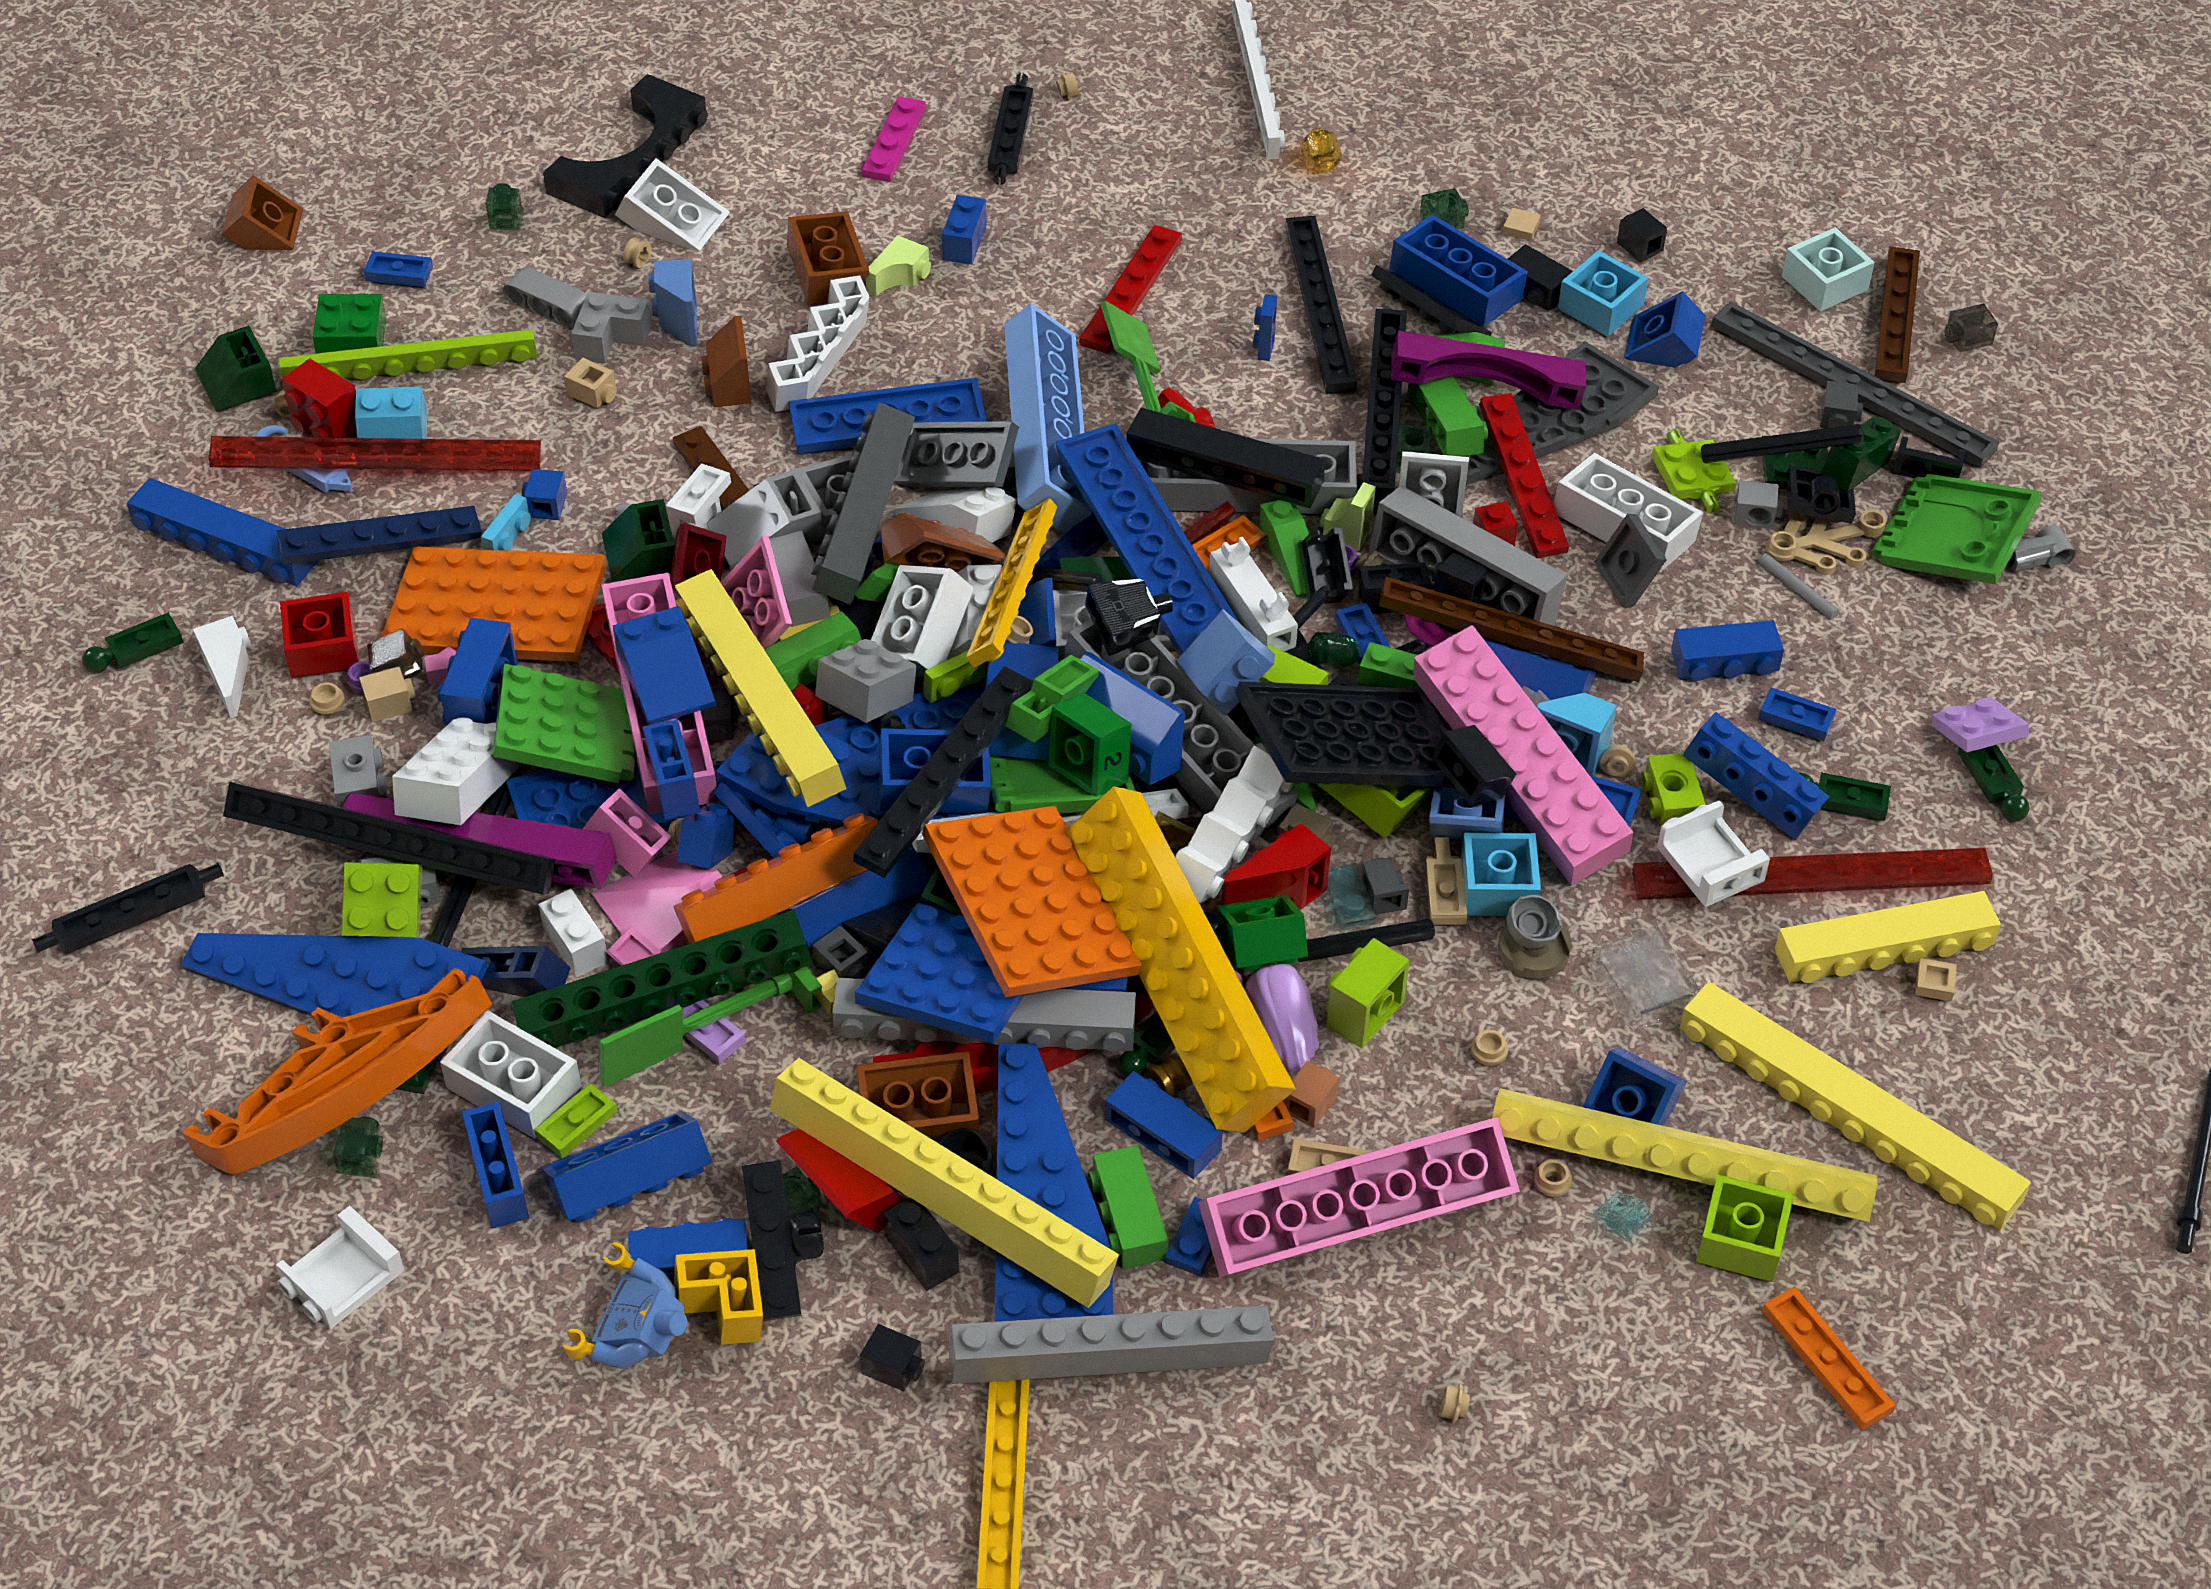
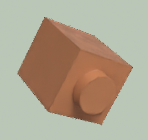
M1307 1060L1292 1079L1296 1090L1286 1097L1283 1102L1290 1116L1315 1128L1338 1096L1339 1077L1334 1075L1328 1068L1317 1066Z

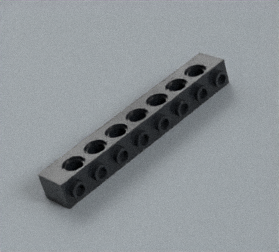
M1379 308L1375 310L1362 484L1364 482L1376 486L1373 515H1377L1379 502L1395 491L1402 381L1391 380V354L1398 331L1406 332V310Z

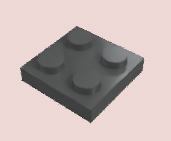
M1627 513L1594 563L1621 606L1630 608L1635 606L1667 559L1639 516Z

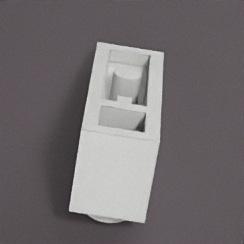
M233 616L195 628L193 631L199 651L231 719L238 714L249 661L246 647L251 646L245 627L238 628Z

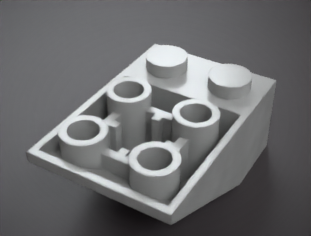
M797 469L766 478L707 522L710 531L727 536L724 559L730 570L734 569L762 536H769L770 539L802 531L807 545L823 540L821 511Z

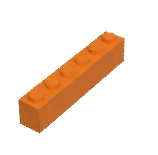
M863 813L854 814L844 819V825L833 831L831 828L820 830L811 835L812 841L801 846L798 843L786 846L779 851L780 856L772 860H757L746 867V872L736 877L734 874H729L717 879L714 882L715 887L704 892L702 890H695L684 895L681 898L682 902L673 906L689 944L762 921L868 870L853 862V856L856 849L877 825V818L868 815L863 816Z

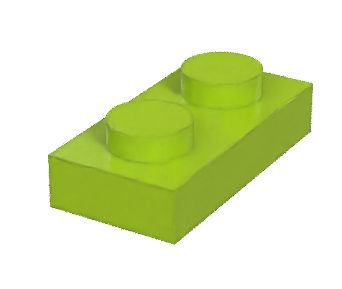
M965 651L924 672L923 696L930 703H933L943 697L952 695L954 692L970 684L979 682L982 678L986 677L987 661L974 668L966 659L968 651Z
M589 1083L534 1129L536 1138L562 1159L618 1112L617 1105L593 1084Z

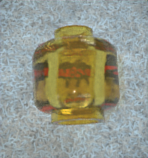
M1320 128L1313 129L1301 141L1300 149L1307 169L1315 171L1317 174L1332 172L1337 168L1342 159V152L1337 136L1332 131Z

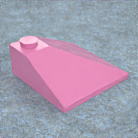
M762 536L725 577L721 584L763 649H766L779 639L792 625L769 536Z
M678 850L648 864L635 878L628 874L591 894L621 936L632 926L660 951L666 952L689 944L673 906L681 903V898L687 893L695 890H702L704 892L715 887L714 882L721 878L722 875L714 867L709 869L677 862Z

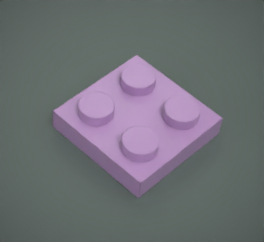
M1982 698L1973 704L1951 706L1946 708L1945 711L1932 714V725L1934 728L1966 752L2029 736V723L1994 698Z

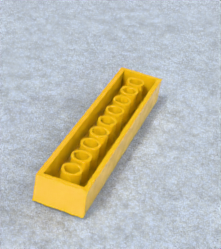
M1113 786L1071 825L1066 832L1072 840L1081 862L1086 866L1087 871L1100 888L1102 898L1108 901L1113 910L1118 929L1125 932L1132 945L1131 948L1141 961L1142 968L1139 976L1216 1129L1245 1133L1295 1091L1296 1088L1142 793Z

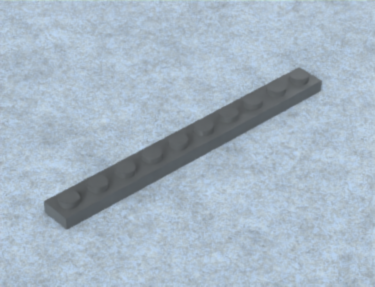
M1731 301L1712 319L1711 327L1825 387L1827 381L1859 385L1858 403H1863V407L1957 456L1959 449L1966 450L1964 460L1979 468L1998 449L1999 441Z

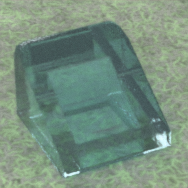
M1616 1192L1593 1213L1594 1217L1627 1243L1652 1222V1217L1645 1200L1621 1192Z

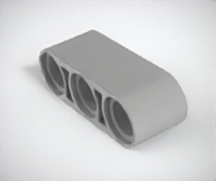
M523 267L503 286V294L510 303L516 302L523 309L535 314H543V318L559 325L565 324L569 326L568 329L574 328L586 298V294L583 291L529 267Z

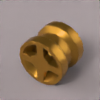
M1176 1054L1167 1056L1163 1064H1154L1146 1070L1147 1078L1155 1081L1161 1090L1172 1097L1176 1090H1185L1192 1085V1079L1182 1059Z

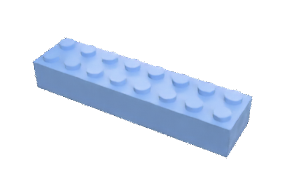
M1030 303L1004 324L1011 421L1019 426L1013 447L1018 505L1027 511L1050 497L1057 505V510L1053 517L1054 523L1051 527L1062 533H1067L1092 514L1091 508L1056 450V441L1085 433L1075 333Z

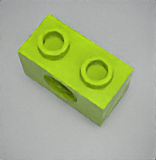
M1683 753L1648 756L1646 771L1641 772V786L1644 792L1649 791L1651 797L1649 799L1650 816L1652 819L1657 818L1660 830L1662 825L1669 819L1680 818L1693 812L1699 806L1706 805L1694 765L1683 756Z

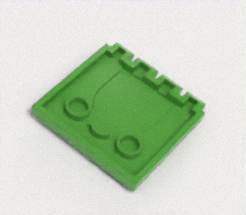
M1927 474L1925 478L1915 477L1887 523L1883 534L1873 547L1871 556L1881 559V565L1997 584L2042 501L2041 491Z
M504 663L500 680L493 757L619 783V780H632L634 778L635 747L622 689L600 685L589 680L582 681L568 678L557 673L536 671L521 665L514 666Z
M989 754L990 791L995 809L998 812H1015L1056 806L1059 813L1086 812L1106 794L1095 797L1051 768L1049 761ZM1128 771V782L1119 786V788L1135 791Z

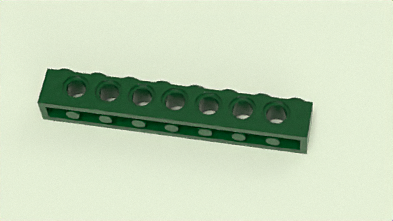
M793 910L514 1000L512 1005L518 1028L553 1048H557L572 1042L583 1041L590 1036L609 1030L620 1029L627 1024L648 1019L677 1005L688 1007L695 1002L717 995H725L732 990L751 984H759L766 979L778 975L796 972L813 963L796 911Z

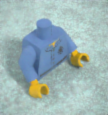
M613 1242L611 1245L621 1252L622 1255L616 1261H611L603 1256L605 1262L614 1271L627 1269L630 1273L629 1275H622L591 1340L594 1344L587 1342L581 1330L570 1329L567 1331L568 1337L580 1343L574 1347L564 1344L562 1346L568 1357L573 1360H579L589 1355L592 1356V1361L619 1369H627L645 1358L663 1355L672 1336H680L685 1332L687 1318L683 1313L685 1310L684 1304L675 1298L676 1289L667 1275L640 1258L637 1261L633 1260L630 1253L621 1243Z

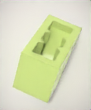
M897 235L868 267L869 276L865 278L867 293L878 296L882 291L897 285H911L914 287L921 278L925 279L931 270L929 247Z
M1363 482L1354 497L1349 499L1337 497L1331 508H1326L1321 516L1320 527H1323V535H1326L1332 528H1342L1345 544L1352 546L1359 552L1372 529L1376 486Z

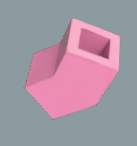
M450 646L439 654L424 656L429 684L445 681L448 675L449 659L451 656H455L457 652Z

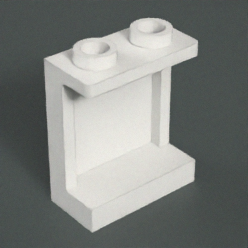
M701 463L666 504L674 545L680 523H688L709 530L707 522L722 512L719 497L731 483L729 472Z
M1716 801L1709 805H1701L1693 812L1680 818L1669 819L1661 827L1657 849L1705 907L1765 881L1770 858L1762 849L1750 853L1722 818L1724 805L1721 801Z
M348 1206L338 1214L341 1228L291 1267L283 1260L276 1264L280 1277L277 1284L281 1291L291 1300L297 1297L303 1303L301 1307L309 1319L314 1323L321 1320L329 1329L337 1325L404 1271L399 1251L351 1206Z

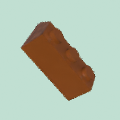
M848 211L788 217L787 248L807 305L828 303L830 280L860 275L863 281L869 276V268Z
M911 513L897 514L893 519L881 526L883 562L894 566L951 568L958 573L967 565H996L1005 560V553L983 536L968 532L964 528L942 525L939 521L917 518Z
M969 1051L856 1065L860 1096L938 1143L947 1133L960 1128L974 1129L979 1133V1115Z

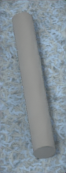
M1764 553L1761 555L1758 564L1829 620L1838 616L1840 611L1769 554Z

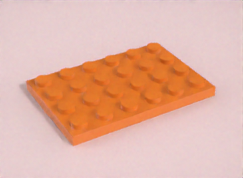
M413 547L379 641L381 651L434 655L439 654L448 646L457 651L460 632L466 630L470 618L511 624L517 659L577 662L592 616V609L595 606L607 568L606 556L601 554Z
M1056 806L925 824L922 836L1005 998L1139 975L1142 968V963L1131 948L1132 945L1125 932L1118 929L1116 916L1108 901L1102 898L1100 888L1087 871L1086 866L1081 862L1072 840L1066 832L1068 828Z

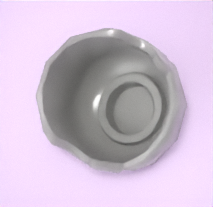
M1537 894L1519 897L1511 905L1506 918L1508 933L1517 944L1527 949H1540L1548 946L1556 939L1562 928L1559 910L1551 900Z

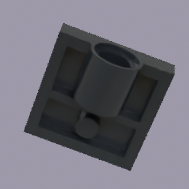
M1789 464L1786 473L1788 510L1802 516L1813 515L1826 518L1835 523H1853L1856 515L1854 488L1846 492L1839 488L1837 481L1833 477L1820 476L1821 471Z

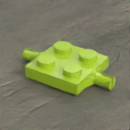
M1674 429L1670 430L1667 433V437L1671 444L1654 446L1651 457L1671 495L1678 499H1700L1708 513L1712 511L1717 512L1720 509V505L1715 496L1734 491L1737 483L1725 461L1703 463L1701 447L1704 444L1714 443L1713 439L1686 442L1679 429H1675V431Z

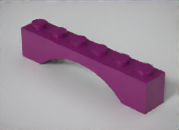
M1398 331L1391 354V380L1423 385L1433 380L1448 377L1469 376L1487 378L1517 387L1535 396L1546 405L1575 410L1579 409L1586 389L1585 361L1404 331Z

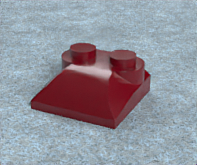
M680 523L676 532L670 577L672 590L676 591L675 585L712 569L721 583L727 536L688 523Z

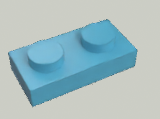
M517 494L513 495L481 536L483 549L510 550L512 548L514 538L520 531H525L530 523L531 515L528 511L526 497Z

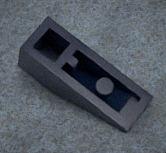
M546 945L462 948L461 951L462 953L485 960L489 967L481 981L484 989L520 997H526L564 985L571 969L569 965Z

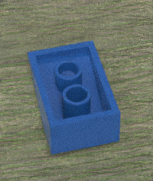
M679 606L612 625L617 655L648 725L661 723L716 706L691 631Z

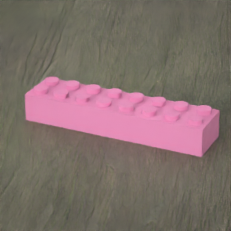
M669 573L601 584L606 616L649 814L663 811L643 731V726H647L648 723L617 655L612 625L676 607ZM701 711L667 720L678 719L695 777L699 805L719 802L718 797L713 793L717 788L716 777Z
M1473 625L1414 657V680L1452 730L1476 725L1517 775L1506 791L1505 799L1529 831L1536 834L1538 843L1571 886L1630 852L1633 838L1632 829Z
M1498 1117L1209 1197L1198 1202L1220 1278L1520 1192L1500 1123Z

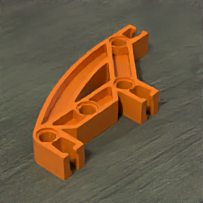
M453 968L428 993L341 1018L317 1007L311 1013V1016L320 1032L317 1034L308 1032V1027L303 1024H299L291 1031L301 1049L291 1055L239 1104L236 1119L213 1108H208L202 1115L212 1130L211 1134L206 1136L198 1133L200 1130L195 1125H190L182 1134L198 1158L226 1173L239 1174L262 1165L338 1127L402 1085L458 1038L492 1005V1002L478 977L471 975L467 982L465 973Z

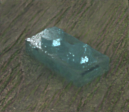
M1357 863L1329 867L1327 892L1340 931L1375 925L1376 916Z

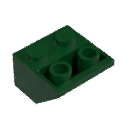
M250 326L219 335L195 367V372L216 412L277 392L270 363Z
M664 499L631 504L602 532L612 583L664 573L671 574L675 545Z

